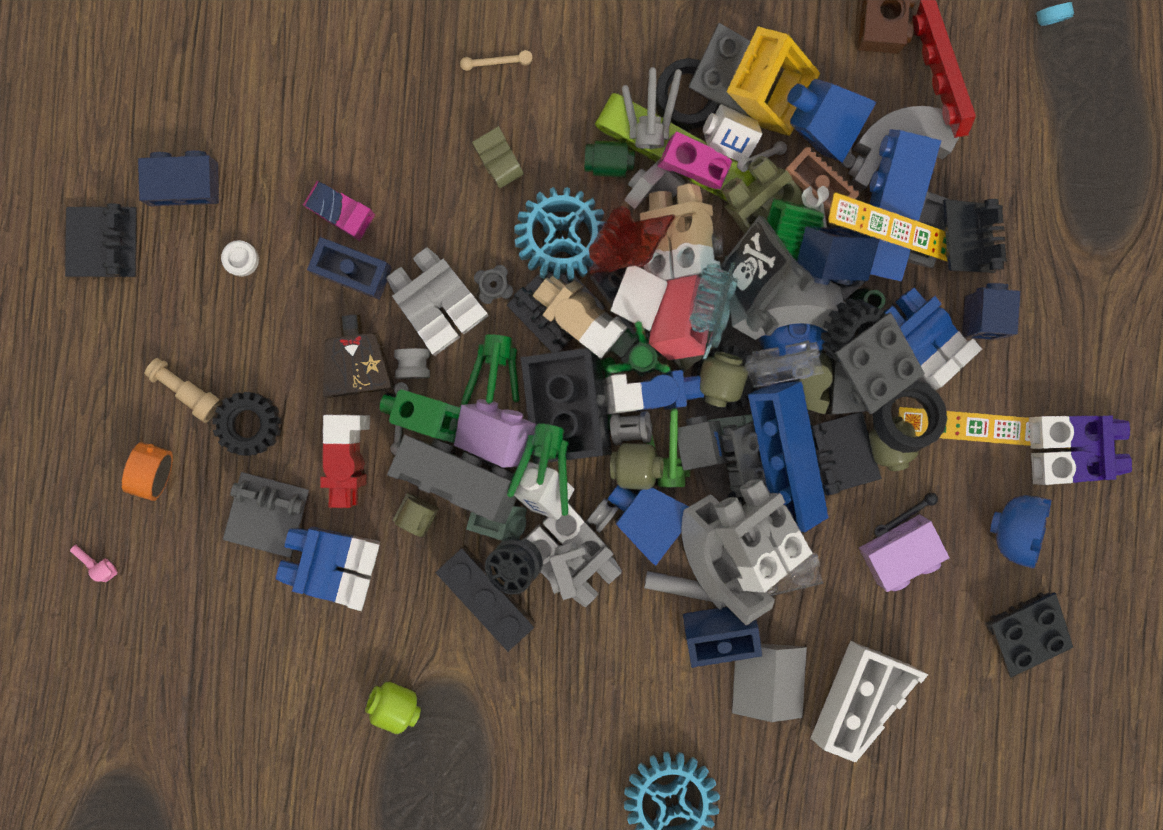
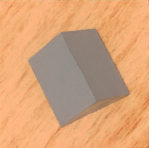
M761 644L762 657L735 661L732 697L733 714L769 722L802 718L806 646Z

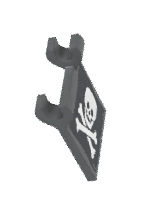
M760 215L720 266L721 276L747 314L746 323L748 327L754 332L762 328L768 336L772 335L779 324L765 310V307L781 287L786 284L788 287L793 288L797 284L800 290L806 293L815 282L812 275L795 261L765 217Z

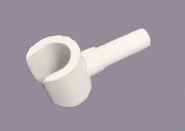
M809 186L802 193L804 205L824 213L823 202L829 197L828 188L821 186L817 190L819 197L817 199L812 194V187ZM824 214V218L822 220L824 222V227H827Z

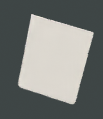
M630 263L610 311L633 323L641 321L643 327L650 331L667 288V281Z

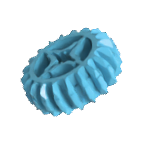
M552 187L549 198H546L543 193L539 192L536 196L538 204L528 200L525 204L528 212L520 211L518 214V220L521 223L514 227V233L519 235L515 239V247L523 248L519 253L521 260L531 258L528 263L530 271L535 270L539 266L541 267L540 277L542 279L547 276L549 271L554 272L553 276L558 280L561 273H566L567 280L573 281L574 271H577L580 276L585 277L587 275L586 265L596 269L598 266L596 257L603 258L605 256L606 250L602 246L609 243V236L604 234L608 230L609 224L608 222L600 221L604 216L602 209L593 210L595 206L593 198L585 203L582 202L584 196L582 191H579L574 198L570 196V188H564L563 195H557V190ZM568 212L570 214L566 217H557L552 213ZM582 221L588 227L591 237L586 248L581 244V239L576 234ZM538 222L543 225V231L548 235L541 249L535 243L532 235L534 227ZM560 230V233L562 230L568 231V238L564 239L562 235V239H555L556 231ZM557 252H567L572 257L563 259L552 256Z
M664 752V762L658 764L657 758L652 755L650 756L652 765L650 769L643 763L638 765V770L643 775L642 777L636 774L629 776V781L636 787L625 788V795L632 799L624 802V809L633 811L627 816L629 824L639 823L635 830H703L702 825L713 828L714 821L707 815L719 814L718 806L712 803L718 801L720 796L717 791H710L716 786L714 778L705 779L709 773L707 767L702 766L695 771L698 763L696 758L692 757L684 765L683 753L679 752L676 755L675 762H671L669 752ZM665 775H679L668 785H661L657 782L652 783ZM690 780L700 791L698 809L693 807L691 802L684 798L688 790L687 784ZM645 792L651 795L652 800L659 804L654 821L647 816L642 807ZM669 795L671 798V795H677L679 803L676 806L672 803V807L666 806L665 797ZM676 817L688 820L678 826H667Z

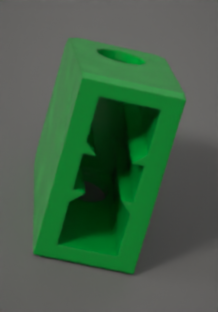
M400 389L397 395L386 393L382 397L380 411L390 415L389 423L430 437L455 442L460 407Z

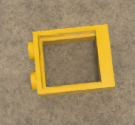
M757 27L727 89V93L751 118L758 121L761 128L790 136L794 129L790 124V119L796 107L788 102V94L796 84H802L808 88L814 79H818L820 72L788 34ZM782 66L784 68V71L775 87V90L768 104H766L764 101Z

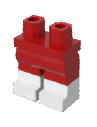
M323 415V470L326 476L320 477V488H329L330 508H351L352 505H358V488L365 486L367 474H361L365 463L360 453V430L370 429V415Z

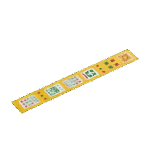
M834 193L829 215L830 223L948 262L946 257L945 231Z
M899 407L898 417H902L904 421L914 426L916 436L924 434L928 427L926 411L918 408ZM946 411L947 423L945 431L939 437L943 439L1031 446L1029 418Z

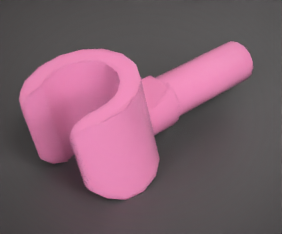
M77 545L71 548L70 552L89 569V576L94 581L107 582L117 575V569L108 559L105 558L97 564L94 559Z

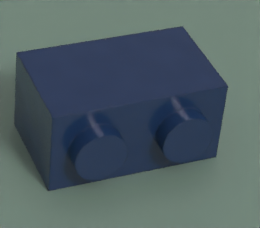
M197 150L186 151L185 156L172 157V154L168 152L150 153V158H138L139 201L152 207L219 204L218 162L207 155L206 152Z
M806 226L797 263L807 270L814 278L815 283L829 285L830 280L844 285H852L853 280L868 281L880 239L851 229Z
M322 237L318 240L307 271L315 276L378 300L381 299L388 281L386 277L390 275L392 267L385 261Z
M988 283L986 287L976 288V292L964 296L962 336L971 339L999 340L1018 335L1020 291L1008 290V284Z
M728 607L682 614L691 668L762 657L759 628L756 619L745 625Z

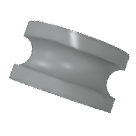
M606 498L599 503L586 520L588 525L595 524L596 531L599 533L618 510L616 506L610 507L607 504L608 500Z

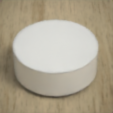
M236 240L225 246L222 251L221 261L229 273L244 277L256 270L259 263V255L251 244Z

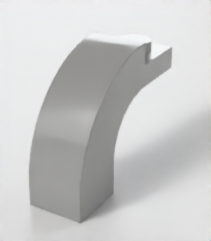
M930 106L902 108L885 115L874 123L853 148L854 151L862 154L864 158L858 155L848 172L849 175L853 176L848 186H853V189L859 191V193L868 186L873 173L878 168L882 159L879 155L881 142L884 136L889 134L890 129L902 130L942 140L937 157L943 159L950 154L959 137L954 138L950 125L945 124L942 109Z
M814 282L806 293L802 292L797 284L793 288L784 284L765 307V310L777 320L779 324L777 328L789 324L804 323L816 325L827 331L828 329L824 328L823 325L825 321L831 322L832 318L829 316V313L832 310L838 312L837 305L841 302L846 304V302H843L841 287L832 282H829V285ZM734 294L730 296L732 326L755 340L765 335L762 328L754 332L748 327L746 312Z
M710 494L684 510L681 530L685 553L694 575L712 602L719 609L727 606L745 625H748L771 610L775 600L767 592L743 591L737 579L741 574L733 557L726 551L722 538H719L714 530L721 523L715 506L720 502Z

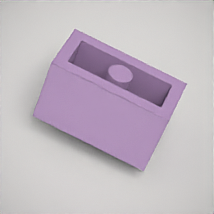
M479 399L476 404L461 405L454 446L503 468L518 466L527 445L528 435H534L536 424L523 419V414L518 411L497 408L498 403L494 401L488 404L486 400Z
M920 514L859 547L876 583L886 592L905 588L910 584L911 579L920 574H929L941 567L942 562L950 558L932 522Z

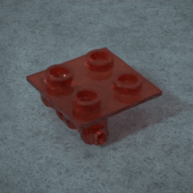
M620 206L614 208L607 222L603 224L602 229L589 247V257L594 261L589 272H612L619 268L646 265L652 260L653 254L661 240L666 236L675 215L671 214L634 222L627 207Z

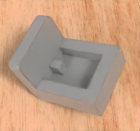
M659 159L647 172L641 168L628 184L632 190L625 198V201L636 209L649 196V193L657 191L672 192L673 200L677 195V186L685 184L684 179L674 171L669 172L657 167Z
M575 541L555 547L556 554L550 556L553 571L548 573L549 581L554 594L561 592L563 600L577 596V590L567 560L587 554L585 546L577 547Z

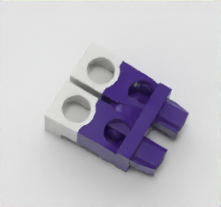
M1113 415L1029 417L1031 449L1070 447V451L1031 453L1033 484L1052 485L1116 480V475L1132 472V458L1130 454H1115L1114 440L1129 439V421L1113 419Z

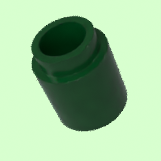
M595 140V144L586 143L584 172H593V176L626 178V171H634L635 150H628V142Z

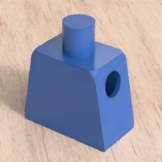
M814 79L808 88L802 84H796L790 90L787 98L788 102L796 107L790 119L791 126L820 154L842 163L876 105L874 100L818 79Z
M617 485L607 498V500L623 511L615 524L656 566L682 532L683 513L689 506L654 488L648 490L640 489L635 494L631 490L620 488Z

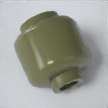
M715 352L714 356H709L703 361L699 376H701L700 390L706 396L705 402L718 407H726L727 402H736L741 398L748 376V369L742 364V358L729 353Z
M892 417L893 423L900 432L909 437H916L914 426L911 423L904 421L902 417ZM874 428L869 433L875 463L888 467L889 471H900L908 468L909 462L913 461L919 454V451L903 453L891 449L880 440Z
M624 443L620 445L617 452H612L610 475L611 479L617 481L620 488L648 490L654 486L656 478H662L663 457H657V452L653 445Z

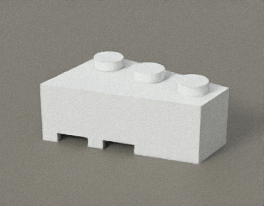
M850 641L810 739L825 751L857 762L885 728L883 724L896 708L901 709L906 702V696L918 682L922 683L928 674L910 664Z

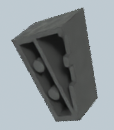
M404 435L387 473L388 476L408 481L419 486L418 489L434 493L451 501L450 503L491 521L506 523L516 501L515 496H507L514 473L495 465L492 471L481 466L483 459L467 452H463L462 457L451 453L454 446L434 438L432 444Z

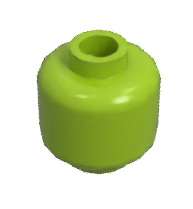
M385 682L381 687H374L367 701L365 712L369 714V721L374 726L394 734H401L408 726H415L420 716L421 707L417 706V695L414 691L392 682Z

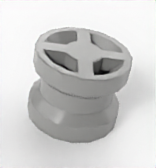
M429 349L394 350V357L398 360V368L395 370L396 379L430 378V370L426 367V360L430 357Z

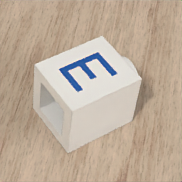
M720 104L715 114L711 113L708 116L703 127L707 146L738 162L744 156L750 157L762 136L757 120Z
M528 462L514 496L532 512L559 520L561 516L559 473L554 469L547 468L543 484L538 485L536 479L539 465ZM567 482L569 501L574 488Z

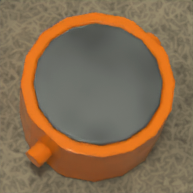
M139 442L131 451L122 477L123 492L156 501L163 492L171 472L173 462L172 451L154 446L153 444Z

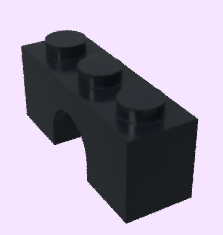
M466 546L462 547L435 572L507 652L535 628L536 622L517 601L493 586L486 575L484 565Z

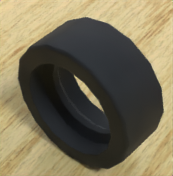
M693 58L676 60L664 69L658 78L656 88V107L662 118L664 117L668 101V89L673 81L675 71L679 69L682 75H694L701 60ZM708 99L707 104L702 110L689 115L673 109L670 123L685 130L700 128L705 124L711 113H716L720 105Z
M918 381L912 383L872 415L874 429L880 440L891 449L903 453L917 452L936 442L945 431L947 423L946 405L939 393L929 385ZM910 397L923 406L928 418V427L924 434L918 437H909L896 428L891 417V406L897 399Z

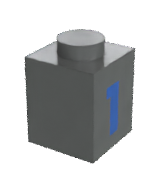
M699 416L686 419L687 426L678 428V446L683 471L728 463V460H725L726 452H724L720 436L722 434L720 421H708L707 416Z

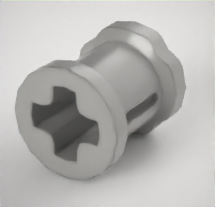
M643 411L637 416L626 417L612 414L610 429L614 445H621L623 441L643 440L644 443L651 442L652 423L648 411Z

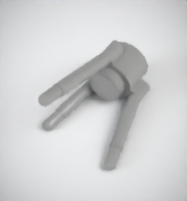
M651 67L649 69L647 116L639 117L638 124L629 87L627 85L622 87L630 126V139H636V147L645 149L664 147V140H669V126L680 85L681 70L675 71L662 123L661 117L655 116L656 68Z

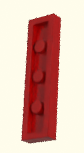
M920 0L917 14L912 18L913 31L916 36L921 38L923 61L926 66L930 65L933 74L932 86L934 93L941 97L943 120L946 125H950L954 138L967 136L976 114L936 0Z

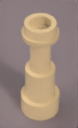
M155 358L147 366L144 374L149 377V380L151 382L159 380L176 393L175 397L193 410L192 414L202 422L206 423L216 414L217 406H221L222 400L211 392L205 393L190 381L184 382L167 369L168 363L166 361Z

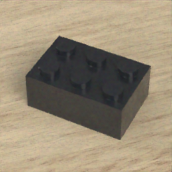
M588 348L521 357L528 421L536 425L548 424L564 429L562 440L568 442L566 460L612 455L600 357ZM533 450V463L539 464L540 457L535 456V450ZM556 453L555 459H548V462L558 461V454Z

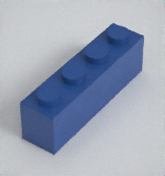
M890 129L889 134L884 136L880 145L879 155L882 159L879 170L873 173L870 181V192H872L869 204L919 222L942 140L902 130ZM880 239L870 274L902 282L911 249Z
M802 381L771 383L748 394L766 485L770 493H781L785 501L784 505L789 510L800 532H806L829 517Z

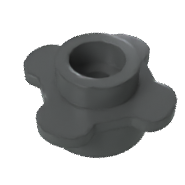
M497 265L494 269L476 272L474 281L479 284L481 291L479 299L484 304H490L497 298L508 299L512 296L513 288L508 285L506 278L508 271L506 267ZM492 281H495L497 283V286L495 288H492L490 286V283Z

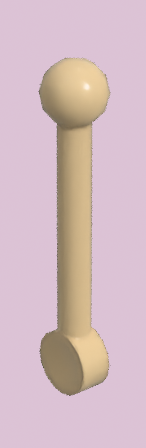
M523 50L519 55L474 60L464 57L460 61V67L465 71H469L476 66L520 62L522 65L527 66L532 62V54L528 50Z

